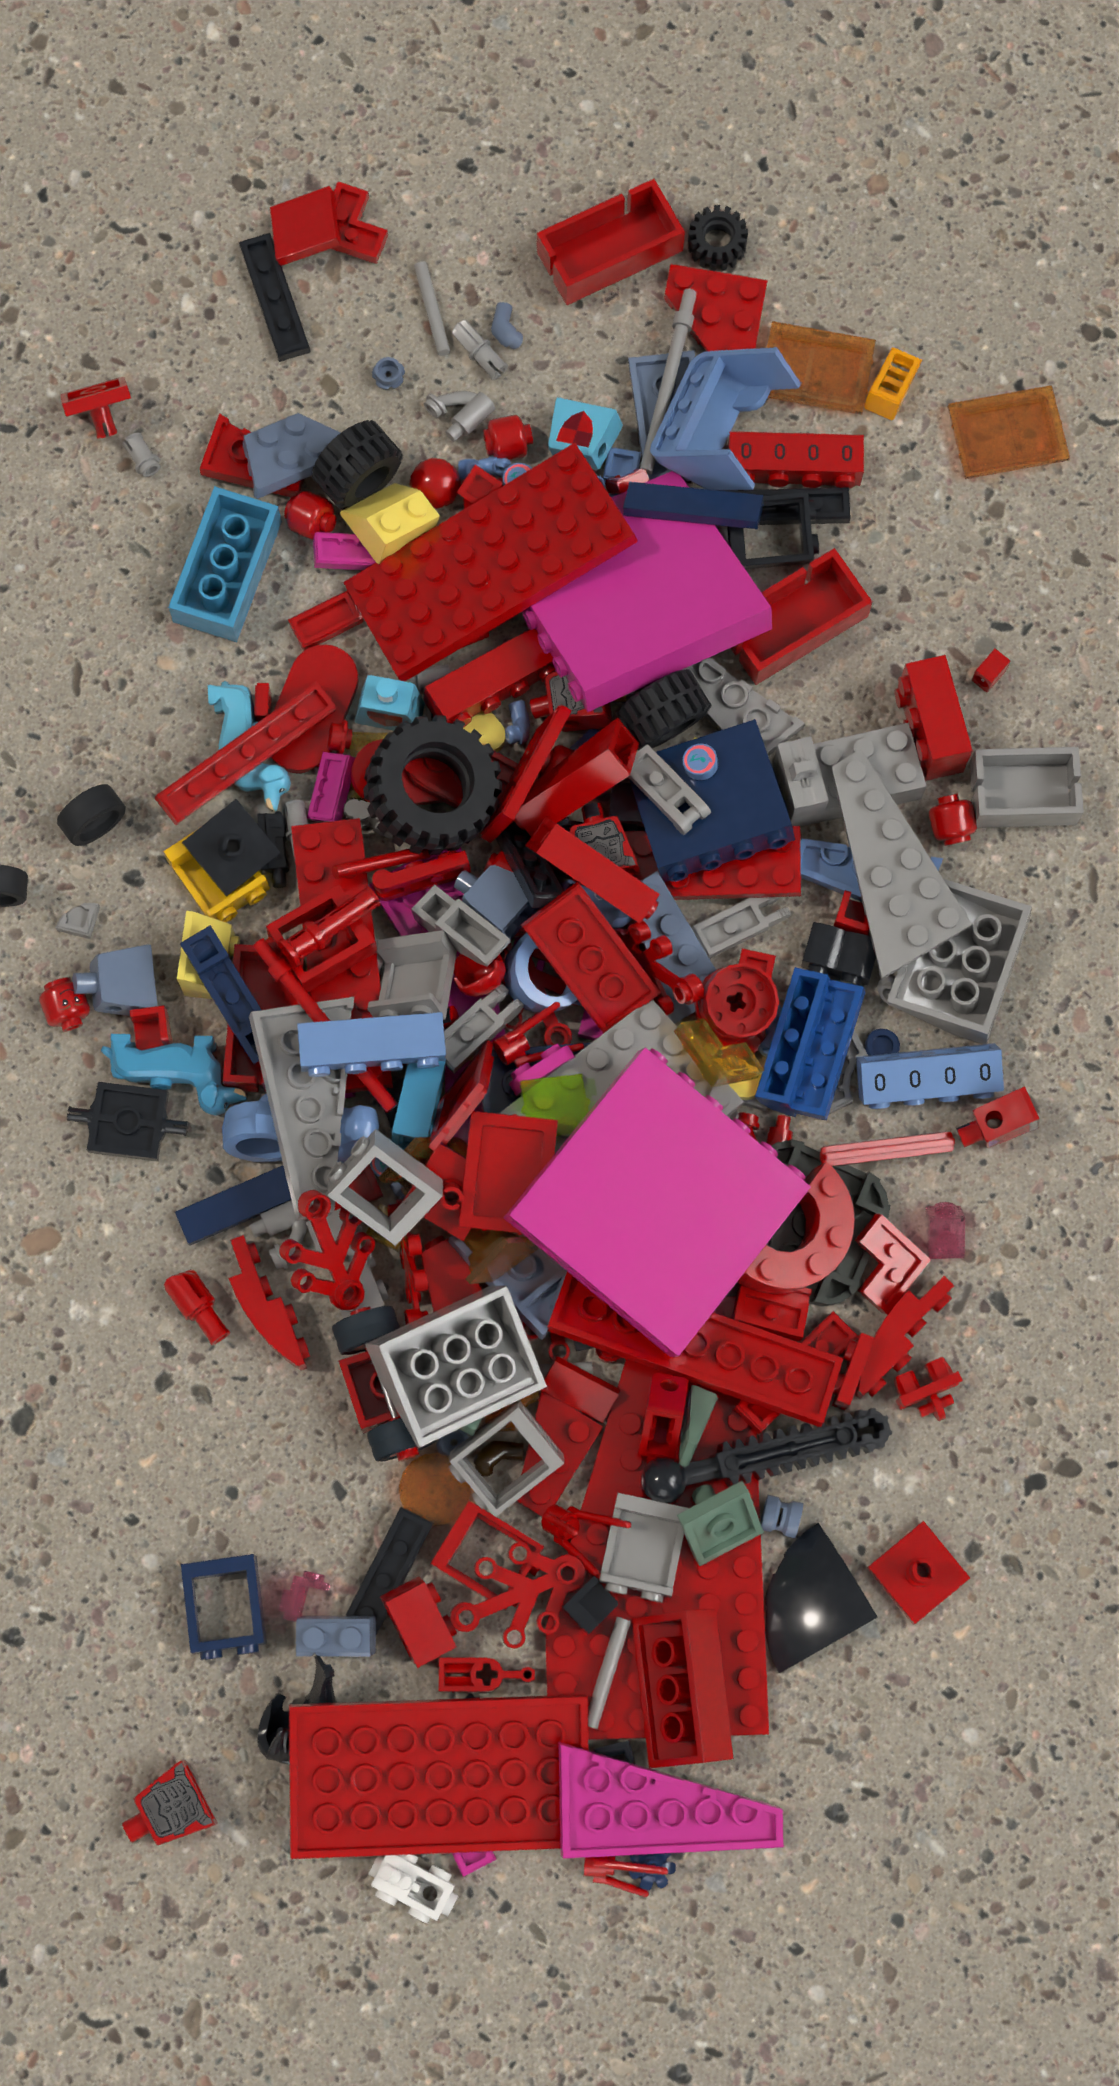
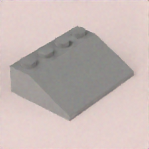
M944 879L972 923V926L899 969L888 996L887 1004L952 1035L980 1044H987L1030 921L1032 906Z
M489 1286L365 1344L382 1385L419 1448L547 1387L507 1286Z

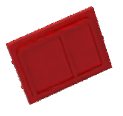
M490 1040L485 1042L439 1101L428 1145L433 1151L441 1142L446 1145L486 1095L494 1057L491 1055L494 1043Z
M478 1111L471 1113L462 1192L464 1200L463 1203L461 1202L459 1227L523 1235L503 1217L554 1156L558 1120L518 1116L517 1114L506 1115Z

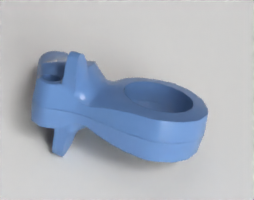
M569 879L560 884L565 891L576 882ZM581 885L613 929H619L632 920L631 917L584 885ZM526 932L512 947L504 961L506 969L504 982L510 996L514 1001L519 999L524 1004V1009L536 1013L541 1012L554 1002L560 1003V1007L554 1012L563 1010L571 1004L581 1006L567 985L561 996L554 997L545 995L532 983L528 972V962L533 950L538 949V947Z
M243 1102L231 1106L226 1111L222 1125L223 1149L229 1155L252 1162L282 1161L269 1102ZM362 1105L344 1108L341 1118V1144L338 1150L337 1163L340 1161L344 1163L351 1156L353 1146L361 1137L367 1138L375 1129H379L378 1114L375 1109Z

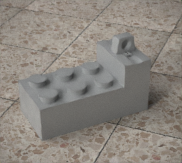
M909 723L813 744L811 736L777 744L772 767L792 826L802 827L843 817L831 767L861 749L896 805L922 799L927 786Z

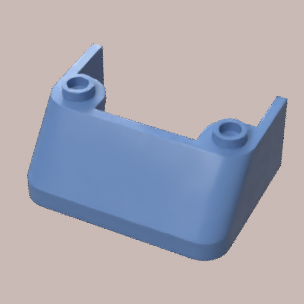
M777 347L706 351L700 353L689 363L654 437L650 452L660 465L704 489L717 491L753 490L755 483L730 449H723L739 412L757 410L764 405L771 390L798 389L801 382Z

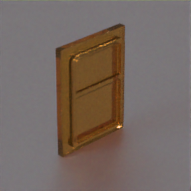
M772 321L767 348L777 347L801 382V385L798 389L771 390L768 398L862 415L865 397L868 394L867 386L871 365L874 362L873 354L876 340Z
M1052 385L949 403L947 406L965 479L1064 462L1070 459Z

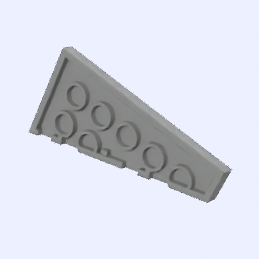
M861 749L833 765L831 772L840 810L842 811L848 844L852 853L864 912L871 933L879 975L882 980L969 929L972 923Z

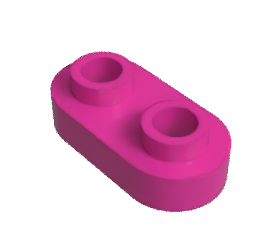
M557 1043L545 1050L540 1055L543 1060L531 1067L529 1063H526L512 1072L510 1075L513 1080L508 1085L514 1094L520 1096L529 1091L564 1063L576 1058L569 1046L566 1045L561 1048Z

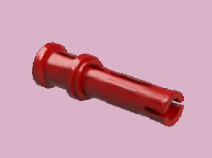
M369 886L365 887L357 895L348 899L316 922L307 921L302 924L303 929L288 939L281 938L278 940L277 944L282 954L294 968L298 967L300 960L316 949L319 951L323 950L327 945V940L332 938V936L344 930L376 907H379L381 905L380 901H378L379 898Z

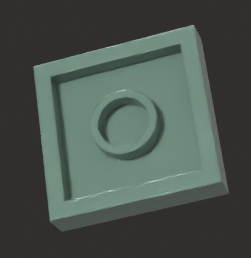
M743 1481L718 1494L714 1493L711 1485L698 1487L692 1493V1499L696 1505L677 1515L693 1557L699 1567L764 1533L750 1493Z

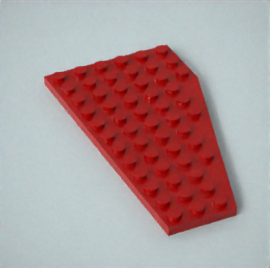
M725 1296L714 1310V1313L732 1319L736 1296ZM628 1359L625 1360L617 1387L620 1389V1393L610 1410L581 1507L582 1511L613 1517L618 1493L651 1500L641 1486V1475L644 1467L655 1457L639 1455L638 1452L652 1375L656 1372L660 1373L659 1370ZM690 1381L688 1382L687 1394L691 1385H696L717 1394L716 1397L718 1398L690 1462L706 1459L716 1454L717 1445L723 1442H728L732 1447V1441L740 1439L744 1445L746 1438L754 1435L757 1440L756 1431L734 1410L741 1399ZM657 1416L656 1425L661 1428L668 1427L670 1418ZM680 1435L674 1459L678 1463L680 1451ZM752 1474L751 1483L745 1484L750 1493L760 1521L759 1480H756ZM714 1479L685 1487L684 1493L677 1500L667 1504L691 1508L696 1505L692 1499V1493L698 1487L711 1485L715 1494L722 1492L728 1487L723 1480L715 1482ZM579 1518V1534L572 1538L571 1544L599 1570V1576L596 1577L599 1580L611 1525ZM684 1534L672 1597H664L663 1603L642 1599V1592L628 1589L627 1595L609 1592L618 1601V1606L589 1635L563 1610V1606L593 1577L585 1569V1578L581 1586L566 1594L558 1614V1629L551 1634L545 1633L547 1696L586 1694L589 1708L616 1618L619 1617L631 1621L598 1728L595 1729L588 1726V1740L646 1738L632 1619L686 1610L714 1608L716 1609L731 1736L769 1735L761 1534L700 1567L693 1557ZM569 1566L563 1567L561 1577L566 1581L570 1580L573 1577V1569ZM599 1582L604 1588L606 1587L605 1583ZM550 1615L545 1627L546 1630L554 1625V1619Z

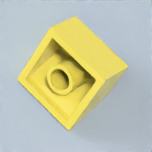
M397 483L372 494L340 512L341 517L378 564L412 540L437 526L440 517L421 490Z
M186 911L182 942L211 925L227 951L229 958L232 960L234 944H240V937L235 936L232 925L193 911ZM181 947L177 981L184 996L212 999Z

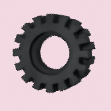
M714 205V211L711 212L708 206L703 208V215L698 212L695 215L694 221L691 220L688 233L689 253L692 252L694 262L700 259L699 266L705 268L708 263L710 264L711 271L716 270V265H720L721 271L727 270L728 263L733 268L737 265V259L741 261L744 256L748 228L746 229V221L744 219L740 220L739 212L735 211L733 215L730 214L731 207L726 206L724 211H720V205ZM711 230H722L729 234L730 242L726 246L715 247L707 243L705 235Z

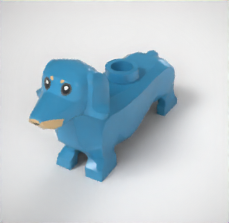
M111 1034V1048L107 1046H102L101 1048L102 1053L110 1059L113 1077L129 1082L150 1083L151 1088L162 1090L171 1089L172 1083L192 1084L197 1090L200 1108L210 1115H221L227 1111L230 1104L247 1100V1095L242 1089L222 1086L223 1071L221 1064L212 1055V1053L217 1051V1043L213 1036H195L193 1047L183 1043H172L141 1051L135 1048V1042H131V1034Z

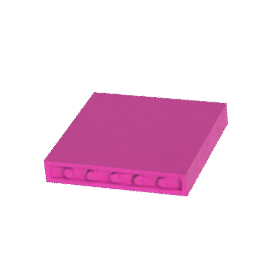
M673 471L645 482L649 484L688 487L683 478ZM627 491L611 497L634 532L638 542L523 611V617L529 629H536L538 632L537 637L545 654L550 652L553 656V665L560 678L565 676L568 680V688L574 701H581L587 712L772 629L771 606L715 525L625 516L623 505Z
M643 1048L629 1061L503 1218L668 1356L677 1357L811 1186L804 1181L806 1177L798 1168L791 1164L786 1166L776 1158L778 1153L772 1146L763 1141L758 1143L749 1135L751 1130L742 1121L736 1118L731 1120L722 1112L723 1106L716 1099L709 1095L704 1097L695 1090L696 1084L690 1077L682 1072L676 1074L666 1065L668 1060L660 1052L652 1048L650 1051L647 1048Z

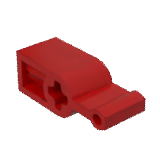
M439 1657V1692H491L500 1687L503 1679H522L525 1683L535 1680V1670L530 1667H525L521 1671H503L499 1662L492 1658ZM486 1664L491 1665L492 1671L498 1672V1677L491 1679L488 1686H485L483 1680L476 1676L477 1672L483 1671ZM526 1671L531 1672V1678H524V1673ZM445 1673H470V1676H445Z

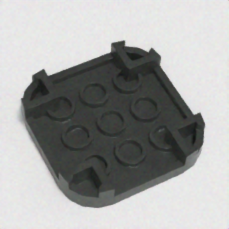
M791 1139L776 1142L772 1145L778 1153L776 1158L786 1166L788 1164L795 1166L805 1177L808 1176L813 1168L822 1164L819 1156L820 1152L805 1146V1142ZM850 1165L833 1166V1168L844 1181L852 1200L854 1209L853 1238L847 1254L838 1267L824 1279L805 1287L812 1289L809 1304L822 1307L839 1304L854 1295L861 1284L859 1281L870 1257V1254L854 1240L876 1213L882 1214L887 1219L889 1217L891 1205H889L887 1193L880 1183L881 1179L871 1172L865 1173ZM799 1203L766 1245L777 1251L793 1252L800 1246L806 1231V1218Z

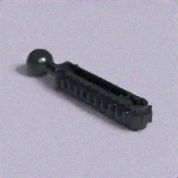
M870 1408L865 1411L860 1409L854 1412L853 1418L849 1412L842 1414L840 1422L836 1416L829 1417L827 1419V1426L823 1423L821 1428L815 1425L812 1428L809 1423H803L800 1425V1433L795 1426H790L787 1428L786 1435L781 1429L773 1431V1439L765 1432L760 1434L759 1442L754 1435L746 1438L745 1445L740 1439L732 1441V1447L728 1442H723L717 1445L716 1454L706 1459L690 1462L686 1467L669 1457H657L644 1467L641 1475V1486L651 1500L660 1503H671L677 1500L684 1493L685 1487L714 1479L715 1482L723 1480L729 1488L739 1483V1478L744 1484L751 1483L752 1474L756 1480L764 1479L765 1470L770 1477L778 1475L779 1467L784 1474L792 1472L793 1464L797 1470L806 1468V1460L811 1467L819 1465L820 1457L826 1464L833 1462V1455L838 1460L845 1459L847 1451L852 1457L860 1455L861 1449L865 1454L871 1453L875 1449L884 1448L889 1436L892 1435L887 1421L889 1418L887 1415L884 1416L876 1411V1408ZM866 1426H873V1434H864L857 1437L856 1430Z

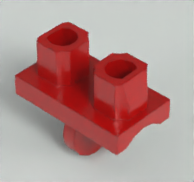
M944 1357L924 1365L932 1382L920 1387L913 1370L894 1378L899 1398L896 1400L899 1410L927 1399L928 1403L918 1407V1412L921 1418L933 1413L937 1421L946 1419L944 1408L954 1404L951 1394L941 1398L937 1394L953 1388L963 1381L959 1371L953 1373Z

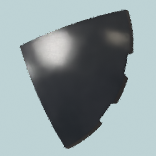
M819 1523L805 1531L787 1549L776 1573L772 1575L765 1600V1605L767 1606L765 1635L772 1661L779 1674L877 1618L857 1581Z

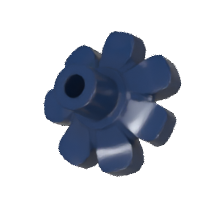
M671 1853L630 1855V1859L634 1863L647 1865L654 1863L655 1866L666 1867L668 1869L667 1874H674L676 1870V1864L667 1861ZM628 1871L632 1879L641 1877L640 1887L644 1890H650L653 1882L659 1888H664L668 1885V1879L665 1875Z

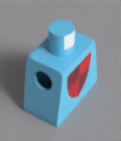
M557 397L548 443L549 450L553 456L571 444L576 443L591 468L598 470L601 468L622 429V421L616 409Z
M367 675L361 691L355 723L394 731L397 725L404 721L412 723L415 717L422 716L425 703L418 688L413 683Z

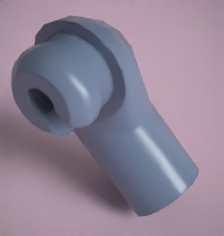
M499 302L496 305L491 326L492 335L501 345L517 349L523 342V335L521 332L516 331V328L509 322L513 307L508 303Z

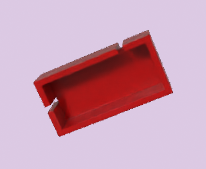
M655 178L628 190V213L625 215V197L621 193L537 232V254L549 275H553V282L566 306L683 252L685 231Z
M833 548L810 562L807 571L802 567L761 592L771 606L772 629L730 649L735 656L740 653L739 662L754 684L758 685L869 616L873 602L837 550Z
M234 944L233 964L261 1010L299 1005L281 981L276 982L267 971L269 969L268 965L252 947L253 945ZM306 957L300 960V965L305 972L307 971ZM227 1025L223 1072L225 1087H235L247 1092H259V1085H263L266 1093L260 1062L255 1065L252 1063L231 1028Z

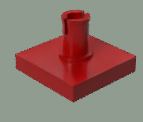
M124 376L60 394L66 417L90 411L97 439L106 438L103 423L106 424L109 436L118 433L109 405L131 399Z
M441 1142L435 1151L431 1153L424 1166L443 1179V1196L423 1217L464 1241L471 1228L459 1227L461 1202L463 1203L464 1200L462 1192L466 1157ZM413 1184L402 1202L415 1190L416 1187Z
M924 1521L867 1567L913 1625L970 1579L969 1575Z

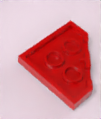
M670 264L664 300L671 309L679 311L684 290L693 289L697 292L692 311L694 321L689 333L706 351L756 349L768 280Z

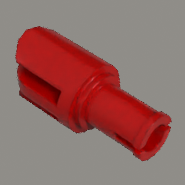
M190 1269L166 1279L164 1288L186 1320L197 1322L212 1346L221 1342L231 1333L214 1311L215 1299L195 1270Z

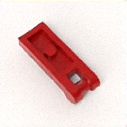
M465 850L460 852L447 851L439 855L438 859L425 863L423 861H415L396 872L390 873L385 869L378 870L373 874L372 883L379 900L390 901L432 888L434 885L438 886L454 881L464 870L471 873Z

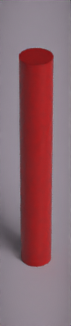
M409 848L333 865L332 873L335 879L428 859L431 855H429L428 849H423L420 854L410 852Z

